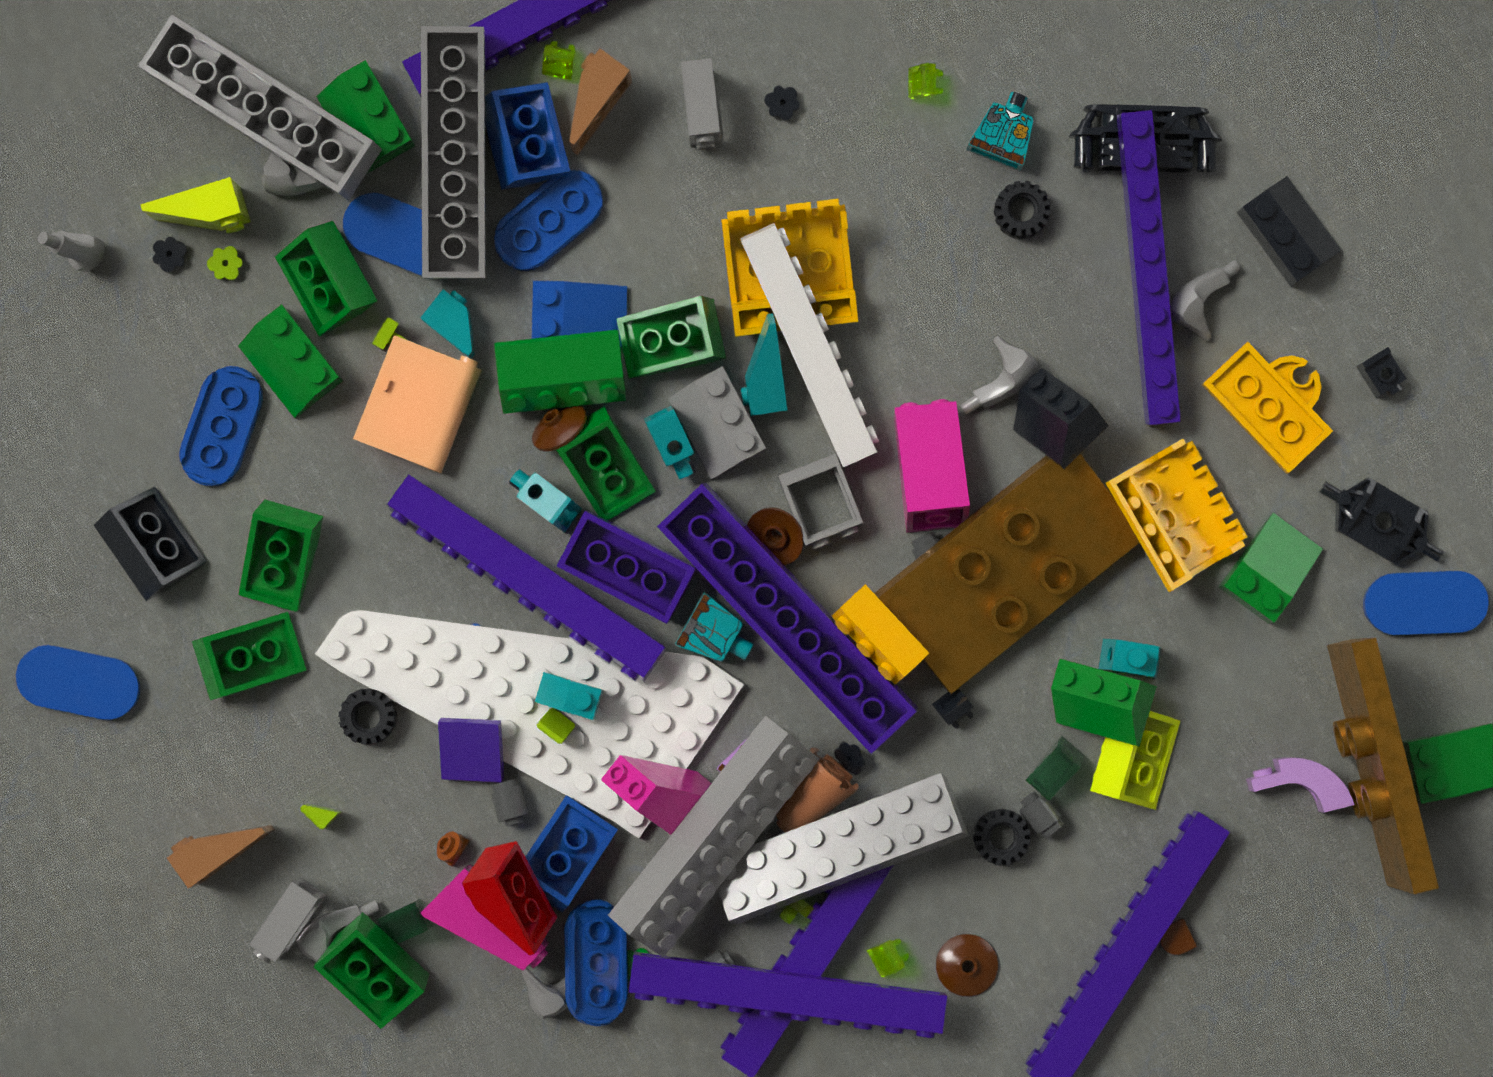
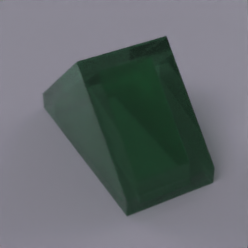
M1061 736L1026 778V781L1049 801L1080 769L1085 756Z
M420 898L376 919L378 926L397 944L433 927L431 921L420 914L424 910Z

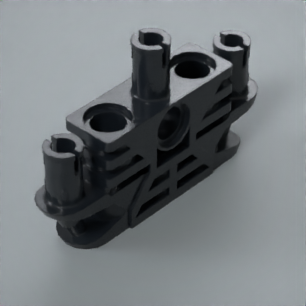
M1093 104L1085 106L1083 109L1087 113L1085 118L1081 120L1077 129L1069 135V138L1075 139L1073 168L1081 169L1083 166V156L1084 169L1093 168V140H1098V149H1100L1098 160L1100 162L1097 164V170L1122 171L1119 138L1105 137H1118L1117 115L1120 113L1152 110L1158 172L1189 173L1193 169V163L1190 162L1193 158V151H1190L1193 143H1198L1196 171L1204 172L1207 160L1206 173L1216 172V143L1221 142L1222 138L1214 132L1211 124L1207 121L1205 115L1209 111L1206 108ZM1096 116L1101 117V127L1091 128L1094 118ZM1191 119H1197L1200 130L1191 129ZM1165 139H1186V140H1165Z

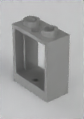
M712 58L681 62L690 147L696 146L697 150L713 149L715 144L721 143Z
M836 454L778 476L791 513L803 531L805 547L812 545L814 550L829 544L830 540L828 537L840 533L841 537L845 538L859 532L857 526L862 525L863 521ZM833 470L852 519L809 536L790 486Z
M302 878L292 881L249 944L255 949L254 955L267 963L270 960L277 962L284 958L326 894Z

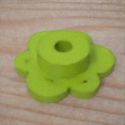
M227 246L224 250L221 248L214 249L213 256L207 260L208 269L214 272V276L218 280H222L224 277L228 280L236 279L239 275L238 268L243 265L242 259L238 257L237 249L233 246ZM228 261V265L224 266V262Z

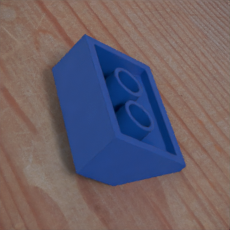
M548 82L495 90L485 96V126L501 190L532 185L570 172Z

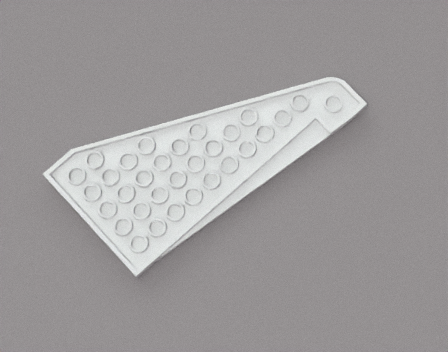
M364 610L352 611L343 615L315 653V655L345 675L371 689L384 693L389 699L437 725L440 718L501 720L504 762L607 817L637 838H640L651 821L637 812L602 782V777L620 755L687 769L744 685L702 656L665 652L645 682L639 678L634 682L620 672L622 669L620 665L614 661L607 664L594 654L596 652L595 648L587 643L582 647L570 638ZM543 672L603 689L595 720L556 709L575 724L574 730L562 744L555 742L538 729L536 725L548 710L552 708L535 702Z

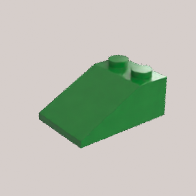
M697 296L616 318L628 378L630 379L700 366L726 359L713 298Z
M605 406L587 416L586 423L581 432L567 445L556 450L598 516L606 520H610L656 492Z
M264 499L252 515L238 595L297 612L318 546L323 516Z
M1272 513L1218 588L1266 623H1275L1297 592L1323 548L1275 513Z
M288 612L192 641L210 701L306 671Z
M1492 723L1402 741L1419 804L1453 798L1493 787Z

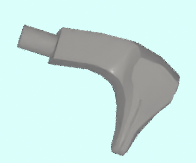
M270 152L268 161L262 171V184L265 192L278 196H294L324 187Z
M61 230L52 234L41 232L38 236L40 244L47 246L54 254L68 258L72 267L78 271L87 272L98 267L105 254L104 242L86 234L68 233Z
M1232 261L1223 269L1214 268L1181 287L1170 302L1171 320L1195 332L1204 341L1211 339L1212 334L1207 327L1204 317L1203 303L1213 291L1230 283L1229 279L1241 270L1239 264L1236 261Z
M996 336L993 342L999 349L1003 359V371L992 383L973 391L975 395L961 404L964 412L968 415L981 405L984 408L991 407L1019 392L1037 371L1039 366L1036 359L1029 352L1007 343L1001 337Z
M374 900L360 908L354 905L315 919L303 930L296 940L299 950L304 956L317 962L330 946L333 937L362 912L368 917L380 912L376 901Z
M528 968L521 972L527 986L528 1003L535 1015L540 1019L544 1020L558 1015L568 1008L565 998V978L551 985L543 983Z

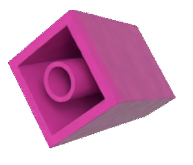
M939 399L932 401L931 404L918 405L917 403L909 402L902 404L900 407H895L894 423L906 533L956 528L969 518L970 510L957 402Z
M620 755L601 779L602 782L632 808L670 835L712 784L694 770Z
M471 864L465 867L420 913L424 918L521 970H524L528 965L534 969L548 954L545 948L549 942L545 938L536 953L528 955L475 910L462 885V882L473 867Z

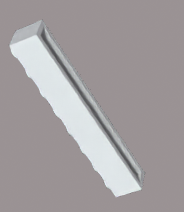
M775 223L740 238L842 466H848L877 453L874 446L875 443L879 442L872 425L866 427L861 416L867 413L860 398L853 399L849 388L853 387L854 384L847 369L841 371L836 360L842 357L835 342L828 343L824 332L829 330L822 313L815 315L811 304L816 302V299L809 284L804 287L802 286L798 275L802 274L803 270L796 256L789 257L785 247L791 244L784 228L777 230Z

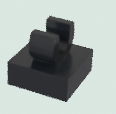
M959 688L952 694L947 692L932 703V706L948 726L951 724L956 729L960 727L956 720L962 715L966 714L969 719L973 718V713L970 710L973 706Z

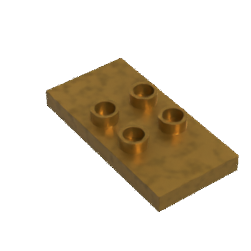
M1081 454L1065 469L1045 456L874 594L929 652L923 661L944 688L952 694L1140 542L1116 500Z
M1376 637L1349 639L1329 644L1327 648L1345 719L1333 722L1334 736L1341 756L1343 758L1349 756L1355 758L1360 780L1348 783V790L1354 802L1352 807L1358 819L1368 817L1371 821L1387 886L1411 894L1438 889L1439 886Z

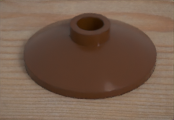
M582 406L556 408L547 412L534 429L532 434L533 445L543 452L557 450L567 445L583 429L587 420L585 409Z
M768 507L758 510L749 519L747 526L784 565L792 563L799 557L804 547L803 531L792 515L782 509ZM776 530H778L782 534V536L777 534Z
M960 934L950 938L942 945L936 958V972L939 980L946 989L960 996H974L984 992L991 986L998 971V960L992 946L983 938L973 934ZM967 960L972 961L974 965L973 969L969 972H965L962 969L963 962Z

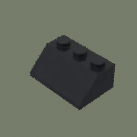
M1288 176L1266 189L1237 211V214L1290 287L1341 251Z
M1043 368L1034 374L1020 389L1013 430L1063 469L1077 458L1109 426L1090 401Z
M155 486L110 508L94 524V527L145 601L169 590L207 563Z

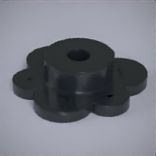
M778 85L764 99L766 106L769 107V114L772 117L779 115L780 119L785 121L790 120L793 116V111L798 110L800 107L799 101L796 100L797 91L793 87L784 89ZM784 101L785 105H781L780 102Z
M167 237L165 241L158 240L153 244V251L156 253L153 256V262L160 265L163 271L172 272L176 266L181 267L184 265L185 260L183 256L187 253V247L182 242H176L174 237ZM172 252V256L168 257V253Z
M842 742L834 750L835 758L840 761V764L846 770H849L854 775L861 773L865 760L857 745L851 744L849 746L848 743Z

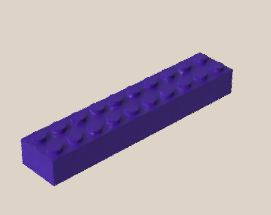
M702 483L657 526L871 754L917 712V705L897 684L885 679L879 673L878 666L872 659L865 657L858 650L857 643L849 635L842 633L837 628L831 614L707 483Z

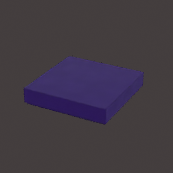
M439 719L441 779L483 782L503 781L504 765L501 720Z

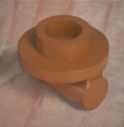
M453 831L446 833L437 844L438 858L454 867L470 840Z

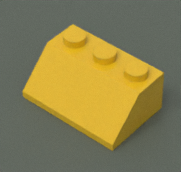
M866 584L831 615L835 620L837 628L842 633L849 635L857 643L858 650L865 657H870L878 666L879 673L894 684L902 680L929 654L923 645Z

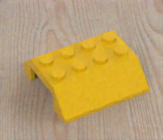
M838 198L817 201V208L812 209L811 202L787 204L786 212H780V206L755 208V215L749 216L748 209L727 212V219H721L735 336L760 334L767 314L773 313L740 238L775 223L777 230L784 228L791 245L785 248L790 258L796 256L803 270V273L798 275L802 286L804 287L809 284L816 299V302L811 304L815 315L822 313L827 325L858 322L847 234V213L845 205H839ZM775 318L776 330L781 331L780 326Z
M1184 439L1179 440L1106 482L1107 487L1168 592L1191 580L1194 575L1217 561L1243 548L1245 544L1242 540L1248 537L1237 518L1227 524L1224 521V518L1234 512L1222 491L1212 497L1209 495L1208 492L1218 487V484L1207 465L1197 470L1194 469L1193 465L1203 458L1193 441L1186 444Z

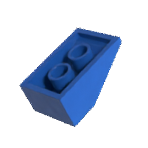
M533 281L532 339L618 330L619 332L616 318L627 316V286L568 281ZM619 334L620 347L622 348L621 339H620V334Z
M567 795L525 856L550 905L562 913L569 906L618 830Z

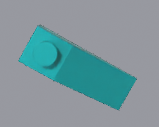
M773 313L766 316L745 374L746 387L740 388L743 406L749 405L751 416L788 410Z

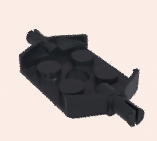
M1370 477L1365 478L1347 490H1339L1327 483V481L1322 485L1323 488L1320 489L1319 493H1322L1336 503L1335 531L1337 533L1341 532L1390 561L1391 565H1398L1417 552L1425 554L1436 562L1440 559V555L1443 554V550L1429 543V539H1427L1428 512ZM1381 512H1385L1391 517V525L1387 530L1380 529L1376 524V516Z

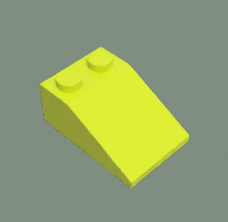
M231 177L140 204L142 211L154 220L218 231L226 230L227 233L240 231L245 228L244 224L251 222L241 187Z

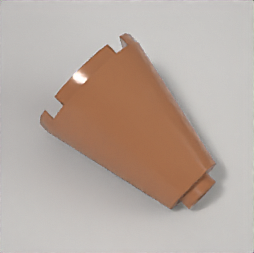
M811 748L810 751L820 758L819 761L776 814L778 819L776 823L785 833L819 820L858 790L859 786L857 783L851 785L849 782L853 776L828 754L824 758L818 756L819 749Z

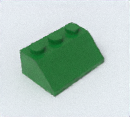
M366 60L338 75L316 96L325 111L370 138L382 149L366 174L415 147Z
M334 221L306 229L275 256L319 337L361 315L378 301Z
M282 304L260 320L238 345L294 418H297L344 381L288 309Z
M1059 659L1051 686L1056 723L1140 747L1157 686L1134 678Z
M363 912L338 934L314 964V968L380 1029L425 992L429 973Z

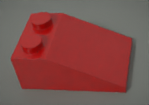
M517 841L485 848L462 882L465 894L470 898L475 910L528 955L536 953L556 921L557 916Z

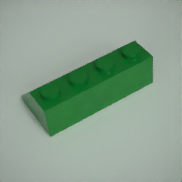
M618 330L494 343L503 414L626 401L625 377Z

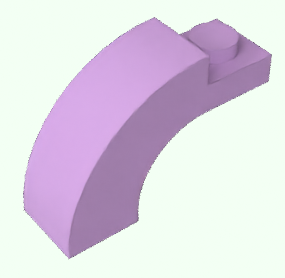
M1293 757L1273 759L1276 771L1272 772L1271 767L1253 771L1254 777L1246 779L1249 791L1253 792L1287 783L1301 785L1311 793L1318 811L1323 813L1354 805L1347 787L1334 772L1317 762Z

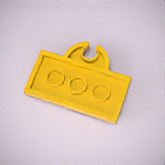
M1246 342L1202 386L1271 459L1288 474L1333 432L1312 409L1320 396V376L1316 370L1309 374L1306 384H1297L1293 379V372L1296 368L1304 367L1308 362L1307 360L1291 355L1279 357L1269 364L1249 342Z

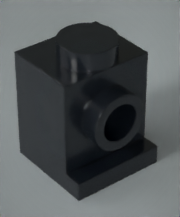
M1389 347L1356 366L1375 397L1385 394L1389 398L1403 389L1400 383L1407 379L1391 355ZM1384 368L1387 369L1390 374V378L1388 380L1382 378L1381 376V370Z

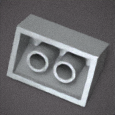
M723 366L695 380L669 397L711 480L766 451L762 439Z

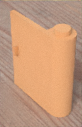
M394 335L353 439L441 474L482 371L477 368L478 362L462 355L460 360H457Z

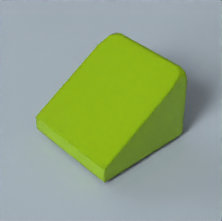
M555 708L549 709L536 724L538 729L558 744L564 743L575 728V724Z
M308 803L300 807V811L320 830L326 829L342 813L339 810Z

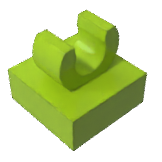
M387 317L371 344L383 350L387 343L391 344L394 335L405 339L394 332L399 323Z

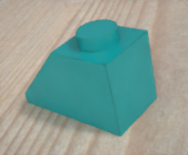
M443 289L420 319L468 358L472 359L475 352L471 316L468 308L464 306L468 301L454 290L449 294Z
M543 672L535 702L595 720L603 689Z

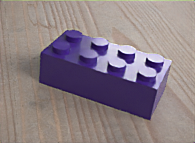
M589 510L584 511L557 564V567L666 624L670 622L696 571L693 564Z

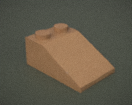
M600 48L596 54L591 52L581 65V68L584 70L580 77L569 139L572 151L577 156L632 83L630 70Z
M272 825L202 836L195 839L193 836L185 837L171 847L174 853L168 856L167 860L189 889L203 883L275 829Z

